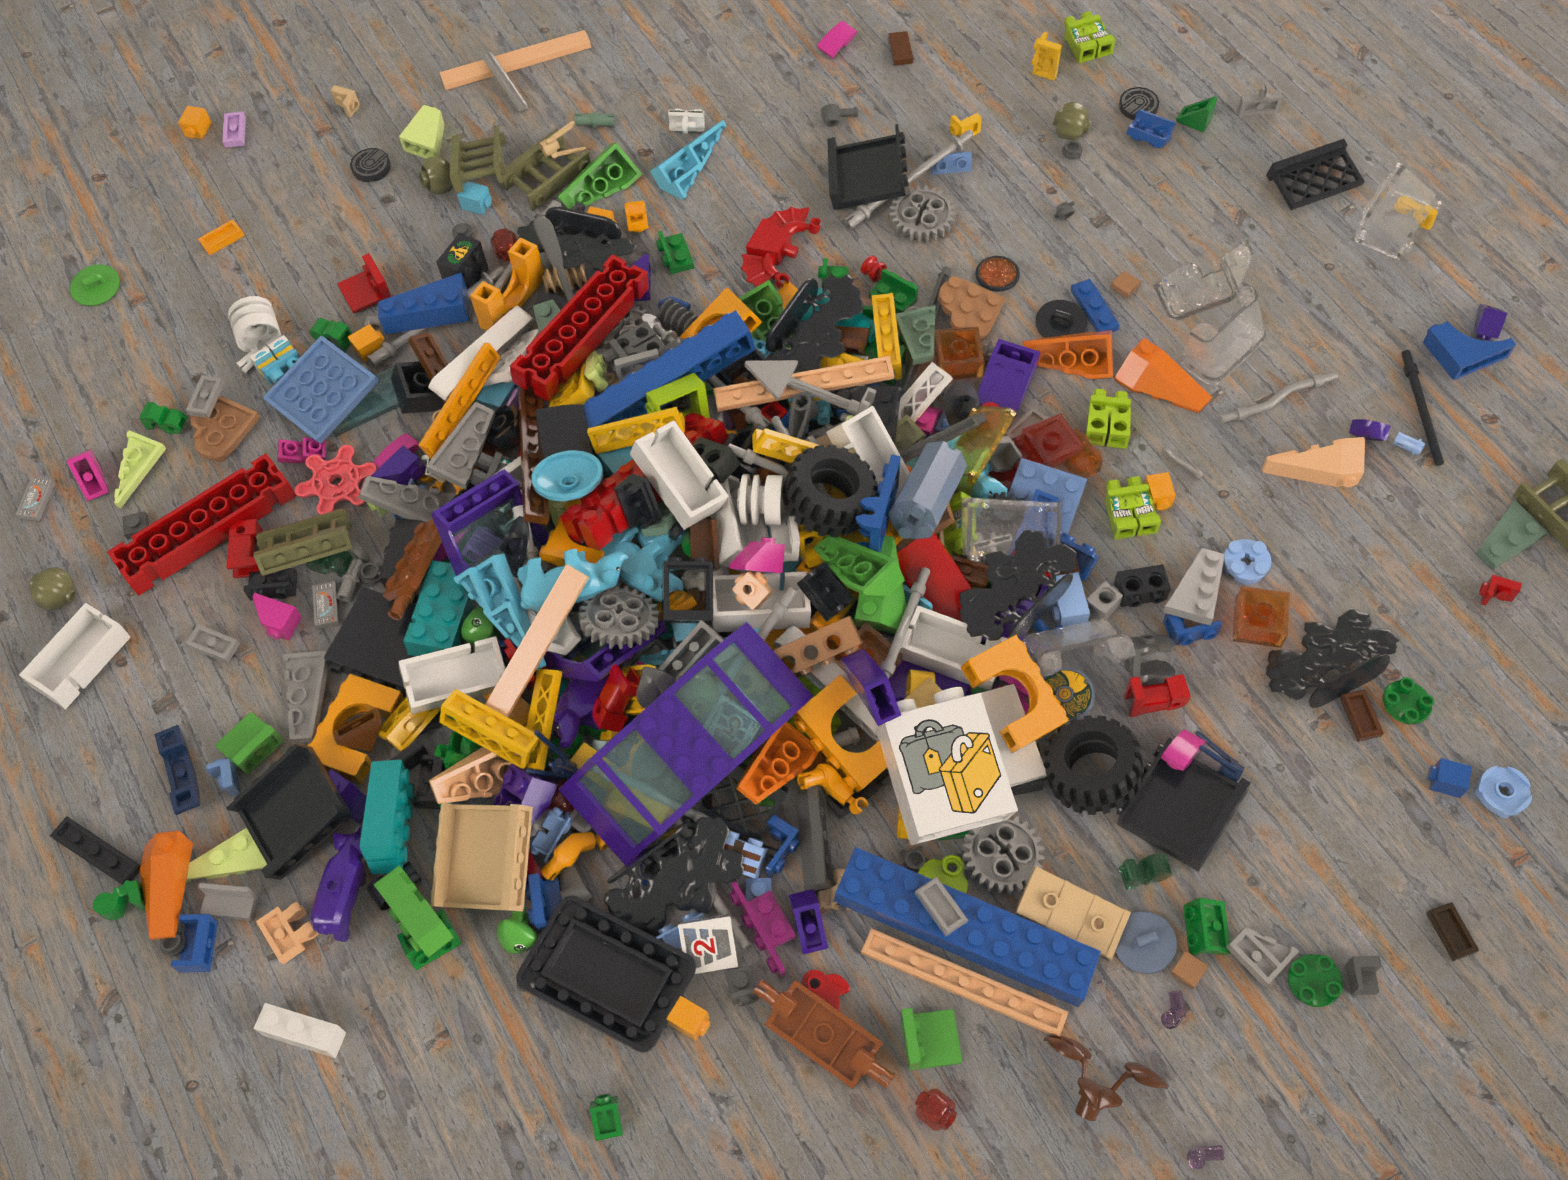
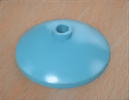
M576 450L563 451L543 459L533 470L531 480L535 491L542 497L553 501H572L588 495L599 485L603 477V469L600 461L590 453Z

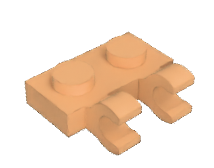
M294 902L284 911L278 906L256 921L279 962L283 965L305 950L303 942L319 935L318 932L313 930L310 922L303 924L296 931L292 927V921H297L308 914L303 905L300 906L298 902Z

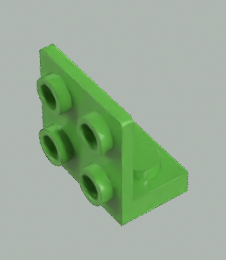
M250 712L215 746L248 776L284 741L275 729L269 724L266 725L255 714Z
M912 1008L901 1009V1023L909 1071L962 1063L953 1009L913 1014Z

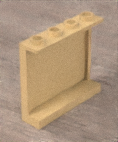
M441 803L438 837L436 839V858L433 866L434 877L431 890V906L523 911L533 807L519 804L500 806Z

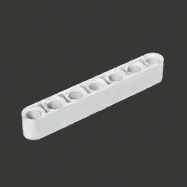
M518 305L515 306L432 379L428 388L447 401L483 343H490L500 355L521 334L530 329L535 318Z
M791 625L774 642L776 648H779L806 635L800 629ZM809 645L806 648V656L809 659H815L818 656L817 648ZM787 655L786 658L795 666V659ZM820 662L813 665L814 671L805 674L820 690H823L841 674L856 692L847 674L835 662L825 666ZM856 692L840 709L868 736L877 742L879 740L876 731L878 725Z

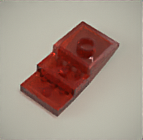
M1061 413L1022 429L1021 435L1011 438L1022 454V458L1055 468L1084 449V445ZM1021 459L1011 471L995 472L992 470L989 472V475L1003 484L1009 492Z

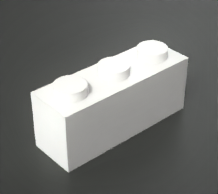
M267 1003L264 1004L254 1026V1029L265 1037L336 1058L346 1035V1032L336 1024Z

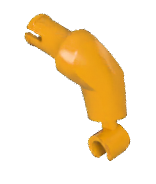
M818 764L815 770L797 775V783L799 786L802 785L800 787L802 790L820 784L826 793L843 806L848 802L850 804L849 809L854 815L863 812L858 805L861 808H866L869 805L867 799L863 797L857 799L852 797L854 791L829 764Z
M592 832L571 834L554 849V856L541 869V873L547 880L553 881L562 869L571 867L575 863L580 853L593 850L596 844L601 851L606 850L609 846L598 834L594 836Z

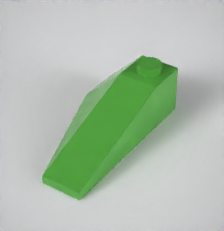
M610 143L557 197L567 209L578 210L628 188L642 173L617 143Z
M770 280L739 297L762 321L752 332L751 336L765 342L771 327L784 310L782 298Z
M827 535L814 547L815 552L827 563L847 588L861 594L890 596L905 581L896 559L844 538Z
M885 536L880 553L896 559L899 566L895 539L891 536ZM903 583L890 596L864 595L860 593L855 618L856 626L897 632L907 606Z

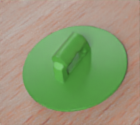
M107 265L88 266L75 275L70 285V293L74 300L82 305H100L110 300L116 294L120 286V278L118 273Z

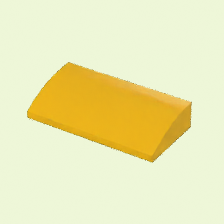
M586 360L565 384L558 383L559 391L551 398L549 407L574 404L584 405L589 398L594 397V383L584 375Z

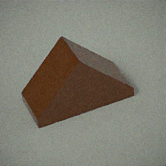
M375 708L334 730L333 735L337 745L372 752L382 723L378 709Z

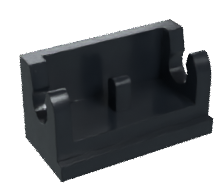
M631 474L613 488L629 527L634 528L643 522L640 525L643 530L663 517L647 478Z
M825 561L797 583L826 622L855 600Z
M421 755V770L417 793L413 798L414 808L441 810L429 780L446 769L443 761L435 755Z

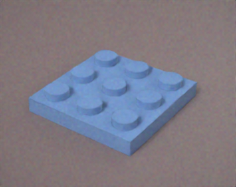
M1021 458L1009 493L1013 494V500L1016 497L1019 499L1018 505L1023 504L1022 510H1025V514L1036 489L1058 497L1051 538L1054 541V533L1059 535L1069 533L1087 479ZM1002 510L1000 520H1010L1009 513Z

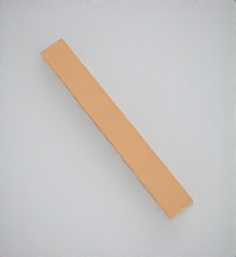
M585 30L497 55L495 58L507 73L591 48V44ZM484 60L439 72L445 90L494 76Z
M890 356L793 373L792 377L823 390L832 391L894 379V371ZM758 380L713 388L718 412L778 401ZM786 386L779 400L794 398L796 394L802 391Z
M566 564L487 700L486 706L509 717L588 581L589 577Z
M871 928L861 951L862 955L1049 1035L1060 1037L1068 1015V1011L873 928Z

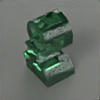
M343 551L307 562L306 566L321 574H327L328 569L332 568L337 576L342 578L346 574L353 558L348 551Z
M1165 854L1149 855L1140 860L1138 864H1136L1135 859H1125L1118 868L1126 890L1135 889L1142 884L1148 885L1160 882L1173 875Z

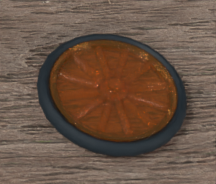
M1004 256L985 258L978 264L975 273L976 279L984 288L998 292L1014 287L1020 277L1017 264Z

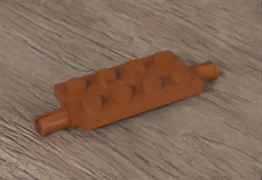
M433 518L425 523L421 522L414 529L415 535L413 539L405 546L404 550L406 552L404 556L396 563V571L385 584L387 588L382 596L389 601L395 599L388 612V615L394 620L402 619L409 603L413 602L419 590L418 586L442 542Z
M764 979L758 983L766 992L756 987L753 994L771 1005V1010H773L764 1024L852 1089H854L862 1075L869 1076L883 1086L884 1089L889 1086L890 1083L882 1078L881 1075L892 1081L895 1074L875 1061V1056L883 1045L882 1041L796 980H794L786 992L783 991L782 993L765 982Z

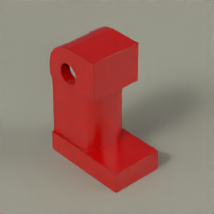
M256 519L240 520L233 523L230 527L226 568L228 570L233 569L234 579L249 577V572L260 571L253 555L256 552V534L263 532V529Z
M613 664L608 679L595 701L592 715L600 729L620 732L628 718L624 711L631 696L637 697V688L641 678L636 670L630 668L625 677L619 666Z
M1184 674L1172 676V678L1166 677L1164 683L1142 686L1140 677L1130 678L1123 695L1125 700L1134 698L1129 711L1130 717L1163 710L1179 709L1185 706L1191 697Z

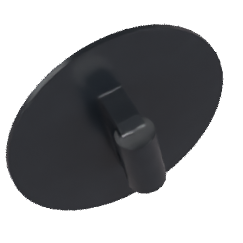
M1053 300L1044 304L1037 312L1036 327L1044 338L1084 333L1086 330L1087 317L1077 304L1067 300Z
M960 380L954 382L948 389L945 397V415L949 425L957 424L973 414H979L980 403L974 387L967 381Z
M519 516L513 521L509 533L505 534L499 546V550L505 552V557L512 573L518 572L519 568L523 566L529 547L528 522L523 521V516Z

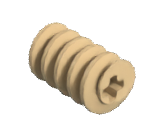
M582 264L577 268L564 269L572 290H574L576 283L581 289L583 282H587ZM553 267L552 274L548 269H545V274L542 276L546 293L550 294L552 289L555 294H558L559 287L562 290L563 288L556 269Z

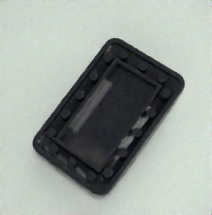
M567 896L557 905L547 925L518 970L516 981L519 987L529 994L638 1052L645 1053L652 1050L657 1044L669 1022L666 1018L679 997L684 995L695 975L696 963L690 955L578 897Z

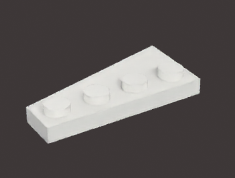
M539 329L524 332L508 347V351L500 354L501 359L484 386L512 381L510 365L520 354L523 356L527 355L526 347L540 333Z

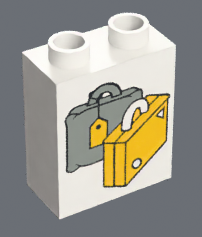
M962 687L949 688L933 696L934 705L918 709L914 699L898 701L897 704L901 716L878 726L876 729L911 846L1006 821L1018 811L981 693L965 697Z

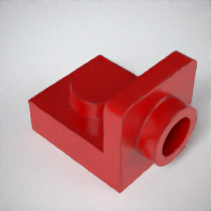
M1493 574L1480 587L1479 595L1482 596L1480 604L1486 606L1492 596L1502 601L1512 602L1520 592L1522 583Z

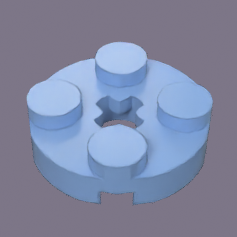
M1249 539L1232 541L1224 553L1223 569L1227 574L1230 573L1231 576L1235 577L1234 580L1238 583L1255 584L1261 581L1269 572L1271 556L1266 550V545L1261 541ZM1248 558L1252 562L1250 565H1246L1241 559Z
M1494 766L1486 770L1479 778L1475 790L1476 796L1488 810L1499 817L1508 818L1521 813L1532 800L1529 780L1515 768L1508 766L1506 768H1497L1498 766ZM1499 787H1507L1509 789L1508 795L1510 796L1501 794Z

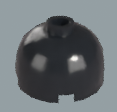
M503 405L495 410V417L486 441L496 448L509 449L520 444L519 410L514 405H511V407Z

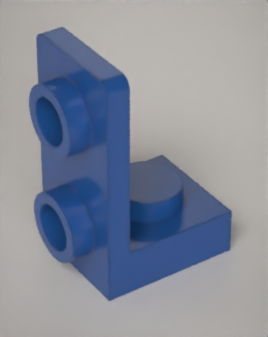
M1167 613L1163 620L1169 638L1176 645L1181 644L1182 646L1189 645L1200 639H1213L1219 634L1222 627L1221 621H1215L1211 623V626L1203 624L1185 629L1183 618Z
M774 814L768 821L770 835L780 842L783 840L785 842L766 867V874L770 878L775 873L779 874L786 864L785 858L789 853L793 854L800 844L799 830Z

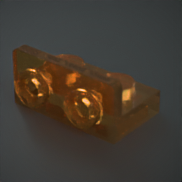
M1075 428L1072 433L1083 450L1062 464L1071 474L1087 479L1101 471L1103 456L1098 449L1092 446L1087 435L1078 428Z

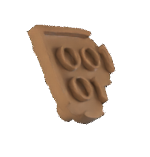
M956 276L950 277L941 286L937 300L943 307L942 311L950 316L949 326L951 325L952 330L955 332L954 336L962 342L969 344L987 338L1006 299Z
M219 396L209 418L190 415V423L196 431L193 435L196 451L205 459L216 460L217 462L225 461L257 423L260 415L254 410Z

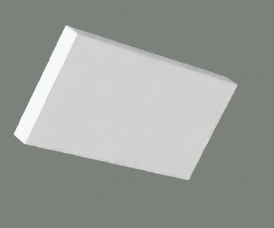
M1011 684L982 692L981 696L1010 787L1046 777V770L1035 741L1012 754L999 733L1007 725L1025 716L1015 685Z

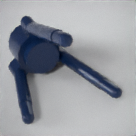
M535 730L534 734L552 749L559 758L548 764L552 771L527 768L525 772L554 779L560 777L564 780H569L577 772V764L569 760L568 754L562 752L543 734Z
M1196 731V735L1205 740V743L1220 756L1203 745H1200L1199 749L1221 764L1218 769L1219 773L1237 782L1245 767L1238 764L1237 760L1231 758L1200 731Z

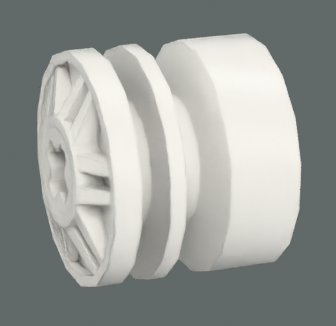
M249 296L236 301L229 308L228 318L237 346L241 350L249 353L250 348L257 347L261 350L267 347L269 349L268 345L281 337L273 307L267 299Z
M742 475L737 495V508L741 524H748L751 514L753 525H757L760 514H764L766 525L782 526L785 506L783 502L784 494L782 493L785 483L783 475H768L765 486H761L759 475H754L752 485L750 475Z

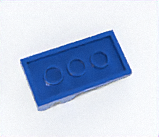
M891 455L889 464H884L882 472L884 480L879 481L877 489L879 497H866L860 501V505L863 508L873 511L874 514L856 516V523L861 527L859 532L864 537L870 538V542L863 541L856 544L879 553L881 552L890 520L888 513L895 502L899 488L901 456Z

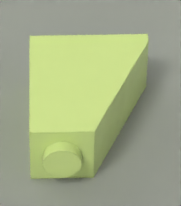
M426 105L421 107L399 136L404 151L426 159L432 156H440L445 126L440 110Z

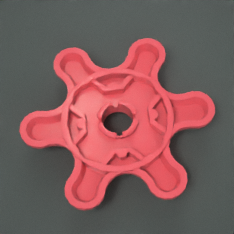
M351 445L341 446L337 456L329 461L323 460L319 455H310L306 459L305 464L313 471V476L309 481L299 483L295 487V494L303 499L318 496L320 501L317 505V512L320 515L333 511L335 506L342 501H350L353 505L361 507L366 502L358 499L361 491L359 485L365 480L366 476H371L377 468L375 464L370 462L363 465L353 464L352 459L355 451ZM341 478L342 480L338 483V486L331 484L334 479Z

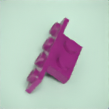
M737 882L731 883L730 899L735 907L739 906L743 912L741 918L746 928H752L756 935L753 939L759 951H765L768 957L766 963L771 973H777L780 979L785 977V968L774 949L794 939L796 934L771 890L747 902Z

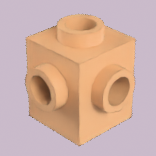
M755 571L741 573L734 581L736 585L732 589L736 593L735 598L744 606L748 605L752 610L759 609L774 593V590L767 584L768 579L759 571L757 573Z

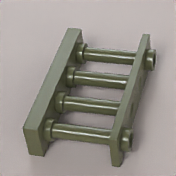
M498 125L494 126L493 137L465 142L461 140L460 134L452 136L449 176L456 193L464 192V183H467V180L496 174L499 184L503 183V175L506 174L503 163L506 139L504 133H500ZM494 145V146H492V147H487V148L478 149V150H474V151H469V152H468V150H473V149H477V148H482V147ZM493 155V156H491V157H486V158H482V159H478V160H473V161H469V162L467 161V160H472V159H476V158H481V157ZM493 165V166H491V167L482 168V169H478V170H473V171L467 172V170H471V169H476V168H480V167H485V166Z
M555 129L553 132H551L549 135H547V136H546L545 138H543L541 141H543V140L549 138L550 136H552L554 133H556V132L558 131V129ZM563 135L556 139L560 146L557 152L569 150L565 147ZM538 142L505 167L506 174L503 175V183H500L501 187L507 191L515 185L527 195L530 210L534 211L571 183L591 163L589 152L585 151L579 156L574 153L564 155L571 162L562 167L551 158V155L545 157ZM545 163L557 173L548 179L536 168ZM530 174L542 184L533 190L521 179Z
M1560 459L1548 472V479L1532 489L1523 482L1513 497L1568 552V520L1564 522L1555 513L1568 504V464L1563 459ZM1557 485L1565 495L1547 505L1538 495Z

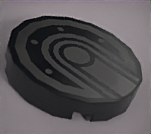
M1134 87L1123 92L1120 97L1119 109L1125 117L1135 120L1139 109L1156 114L1159 107V99L1153 91L1147 88Z
M378 148L361 150L354 155L350 163L353 176L363 182L382 179L388 174L391 167L388 154Z

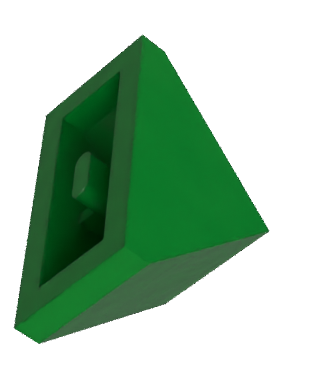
M1216 96L1184 106L1176 121L1204 133L1213 117L1217 102Z

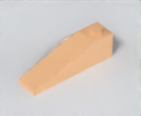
M1364 437L1338 439L1333 441V445L1319 448L1317 444L1301 453L1292 450L1267 456L1262 467V473L1334 487H1352L1358 485L1364 474L1365 439Z
M481 747L429 780L437 803L465 801L470 798H487L497 795L503 785L504 774L509 770L511 762Z

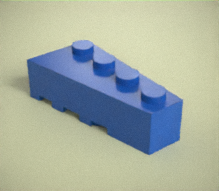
M462 273L379 301L378 319L385 334L469 321L468 289Z

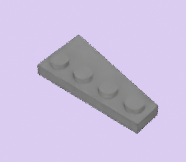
M474 402L426 465L427 471L466 490L494 420L495 411Z
M366 476L358 499L409 520H418L425 523L432 519L433 511L448 503L456 496V493L450 492L448 494L440 492L439 489L430 488V490L417 488V485L413 484L406 486L397 484L396 481Z
M1201 548L1166 604L1163 612L1211 626L1225 555Z
M327 651L283 654V661L286 663L284 675L288 687L286 700L289 702V711L287 712L289 737L293 743L312 742L316 735V730L320 723L328 674V665L324 660Z

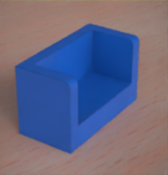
M210 914L180 915L179 921L185 925L184 935L187 939V944L184 951L180 954V959L171 961V967L179 973L210 972L218 921Z

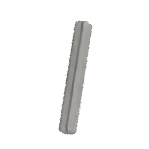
M488 52L484 54L485 63L519 112L527 110L526 101L493 53Z

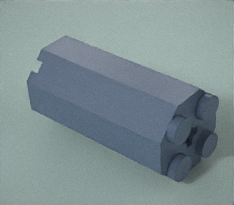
M944 441L931 442L925 445L888 513L894 529L898 531L900 537L904 539L930 538L933 535L967 468L966 461L959 449L955 448L952 450L948 448L949 444Z

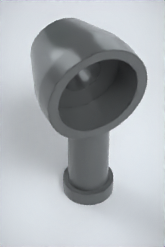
M828 104L821 108V116L827 126L834 127L838 125L840 117H858V108L840 109L836 104Z

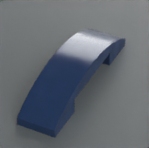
M179 725L154 734L159 754L164 760L171 788L169 795L174 814L178 815L200 806V792L195 769Z

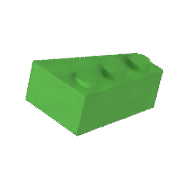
M400 865L374 884L390 906L391 910L388 911L396 924L400 921L402 922L398 925L406 938L410 935L412 936L408 941L416 952L422 949L426 956L430 957L454 938Z

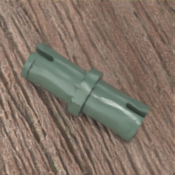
M597 112L575 113V126L584 125L592 126V128H597V126L614 127V114H597Z

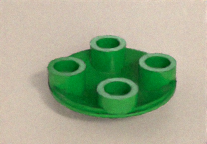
M1408 677L1390 683L1385 688L1382 696L1386 711L1394 719L1405 724L1424 722L1430 716L1432 706L1434 705V698Z
M1318 954L1303 955L1297 958L1289 968L1288 984L1290 990L1299 1001L1308 1006H1328L1334 1003L1342 993L1343 979L1341 972L1329 956Z

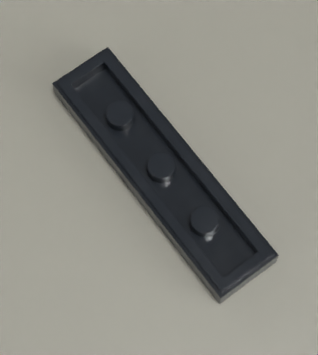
M68 816L63 819L50 835L55 841L121 885L126 880L132 881L140 871V864Z

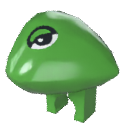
M481 606L475 608L467 616L461 629L463 641L467 644L470 643L472 646H474L476 641L495 636L496 638L499 637V633L495 632L496 626L483 613L484 609Z
M525 907L523 911H513L510 918L501 920L496 928V935L503 950L510 954H520L532 949L538 939L535 930L528 926L530 919L529 913H525Z

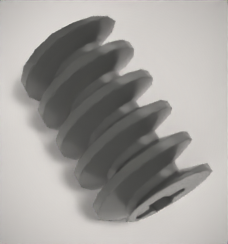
M673 298L667 299L658 312L660 323L675 331L679 337L698 318V316H693L691 311H687L685 307H681V304L675 302Z

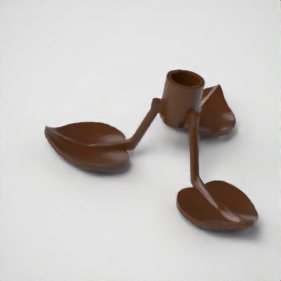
M1063 1036L1044 1037L1043 1041H1048L1050 1046L1058 1053L1081 1062L1082 1076L1077 1081L1080 1087L1078 1094L1081 1097L1075 1112L1088 1121H1096L1099 1111L1104 1108L1122 1105L1123 1100L1115 1091L1127 1078H1134L1138 1083L1153 1088H1169V1085L1157 1073L1135 1062L1125 1063L1124 1068L1127 1071L1123 1073L1111 1089L1101 1086L1087 1078V1059H1091L1092 1054L1085 1046Z

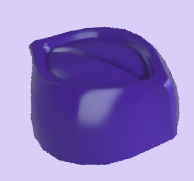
M1354 419L1352 420L1349 433L1368 440L1387 441L1391 426L1372 420Z

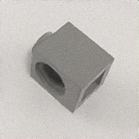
M1104 581L1086 599L1090 616L1102 625L1120 607L1123 595L1115 586H1110ZM1100 600H1106L1109 603H1103Z

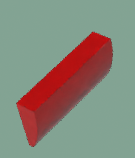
M935 532L930 538L914 539L899 549L897 555L900 570L909 587L911 588L912 584L917 581L921 568H928L930 574L925 584L926 591L923 598L933 605L932 611L964 622L961 620L959 594L972 589V586Z

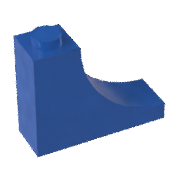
M1449 322L1440 325L1435 324L1430 327L1423 341L1424 345L1453 381L1508 358L1516 346L1512 338L1501 341H1483L1471 338L1459 332Z

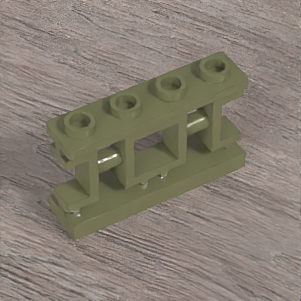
M341 508L257 533L256 538L259 551L254 552L253 556L261 575L264 576L353 549L349 533L352 525L345 508Z

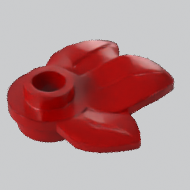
M819 970L806 972L801 982L803 986L838 1011H840L841 1007L838 996L846 994L851 990L847 981L840 975H825ZM811 979H819L820 985L818 988L814 989L810 986Z

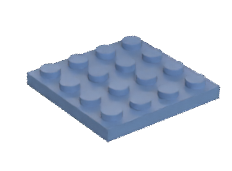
M321 335L265 394L263 399L311 438L322 444L380 380Z

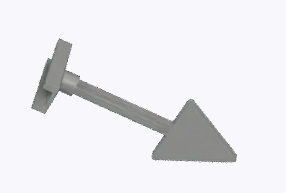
M796 360L745 361L744 366L776 400L780 399L786 386H790L842 407L847 412L856 415L872 406L877 391L868 387L860 402L853 399L848 400L792 377L798 364Z

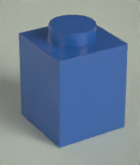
M1440 758L1434 766H1430L1427 779L1431 780L1429 790L1461 798L1469 789L1472 766Z

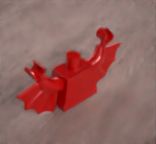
M791 206L784 211H775L771 217L761 220L746 245L747 254L741 255L743 258L741 270L747 275V283H752L757 287L772 279L776 280V286L779 289L784 286L780 280L786 281L789 284V276L786 273L780 274L775 265H780L785 256L793 259L796 258L799 248L791 245V237L795 233L805 232V230H808L811 234L819 232L821 228L819 226L821 222L819 218H812L810 224L805 223L809 207L798 209Z

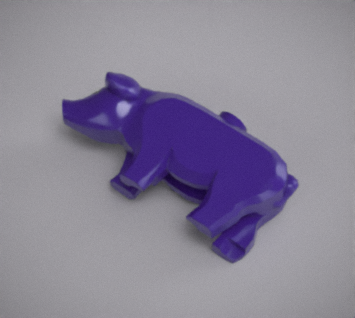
M609 674L599 682L575 678L569 679L568 686L562 693L555 710L552 725L554 736L560 738V747L568 748L571 746L578 735L580 725L594 727L598 731L601 730L593 719L592 711Z
M362 826L355 833L347 835L334 833V848L339 852L327 862L311 910L310 921L313 930L319 934H333L336 941L346 942L349 938L351 910L357 900L359 887L365 885L367 878L362 862L364 856L360 850Z

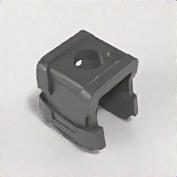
M1146 634L1140 637H1127L1124 639V668L1132 675V678L1140 677L1141 682H1148L1150 678H1157L1158 680L1166 679V677L1172 678V676H1175V669L1168 662L1152 660L1140 664L1141 653L1171 652L1176 650V644L1166 635Z

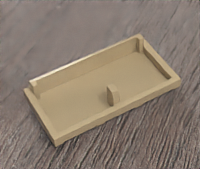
M1034 866L1014 914L1100 950L1101 957L1111 960L1131 912L1038 866Z

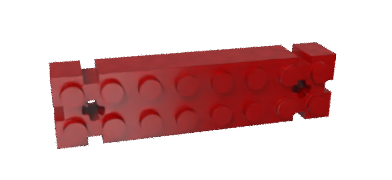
M612 254L603 264V272L597 270L526 347L527 355L523 356L520 354L510 365L513 383L526 390L532 387L535 395L549 402L559 391L558 383L565 384L588 356L632 309L634 299L640 300L649 290L648 272L635 265L629 268L625 260Z
M693 412L684 417V435L691 445L699 437L719 444H723L728 437L722 421L705 418ZM634 459L621 466L612 476L603 480L598 487L581 499L580 505L570 506L560 516L570 539L579 543L585 541L588 547L600 551L613 540L612 536L615 533L621 534L629 527L613 488L631 474L646 478ZM649 482L658 504L662 499Z
M267 453L252 461L253 467L246 471L244 468L239 469L131 536L132 542L127 545L121 542L107 551L127 583L138 596L154 586L152 582L160 577L162 580H165L228 540L229 530L233 523L248 519H256L258 521L273 511L272 506L279 502L282 506L296 497L291 485L280 470L277 469Z

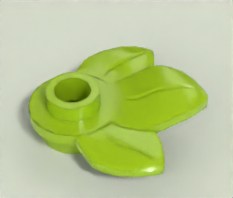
M956 855L945 856L942 860L931 859L919 869L918 874L930 879L937 877L942 884L965 894L967 892L968 881L964 876L965 864ZM949 865H954L957 868V870L955 872H950L947 869V867Z

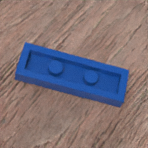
M1091 279L1071 285L1070 291L1096 332L1109 330L1115 332L1119 330L1120 324Z

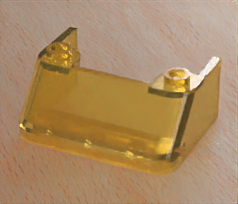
M982 405L978 409L973 407L968 418L973 414L977 415L984 412L987 421L980 424V427L962 434L954 449L957 448L962 452L967 464V468L954 494L962 491L968 496L970 495L1003 436L1006 435L1017 411L1010 407Z

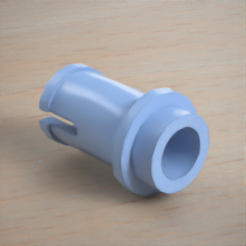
M1402 432L1398 433L1393 443L1394 446L1412 452L1413 456L1415 454L1420 455L1426 444L1422 442V439H1414Z

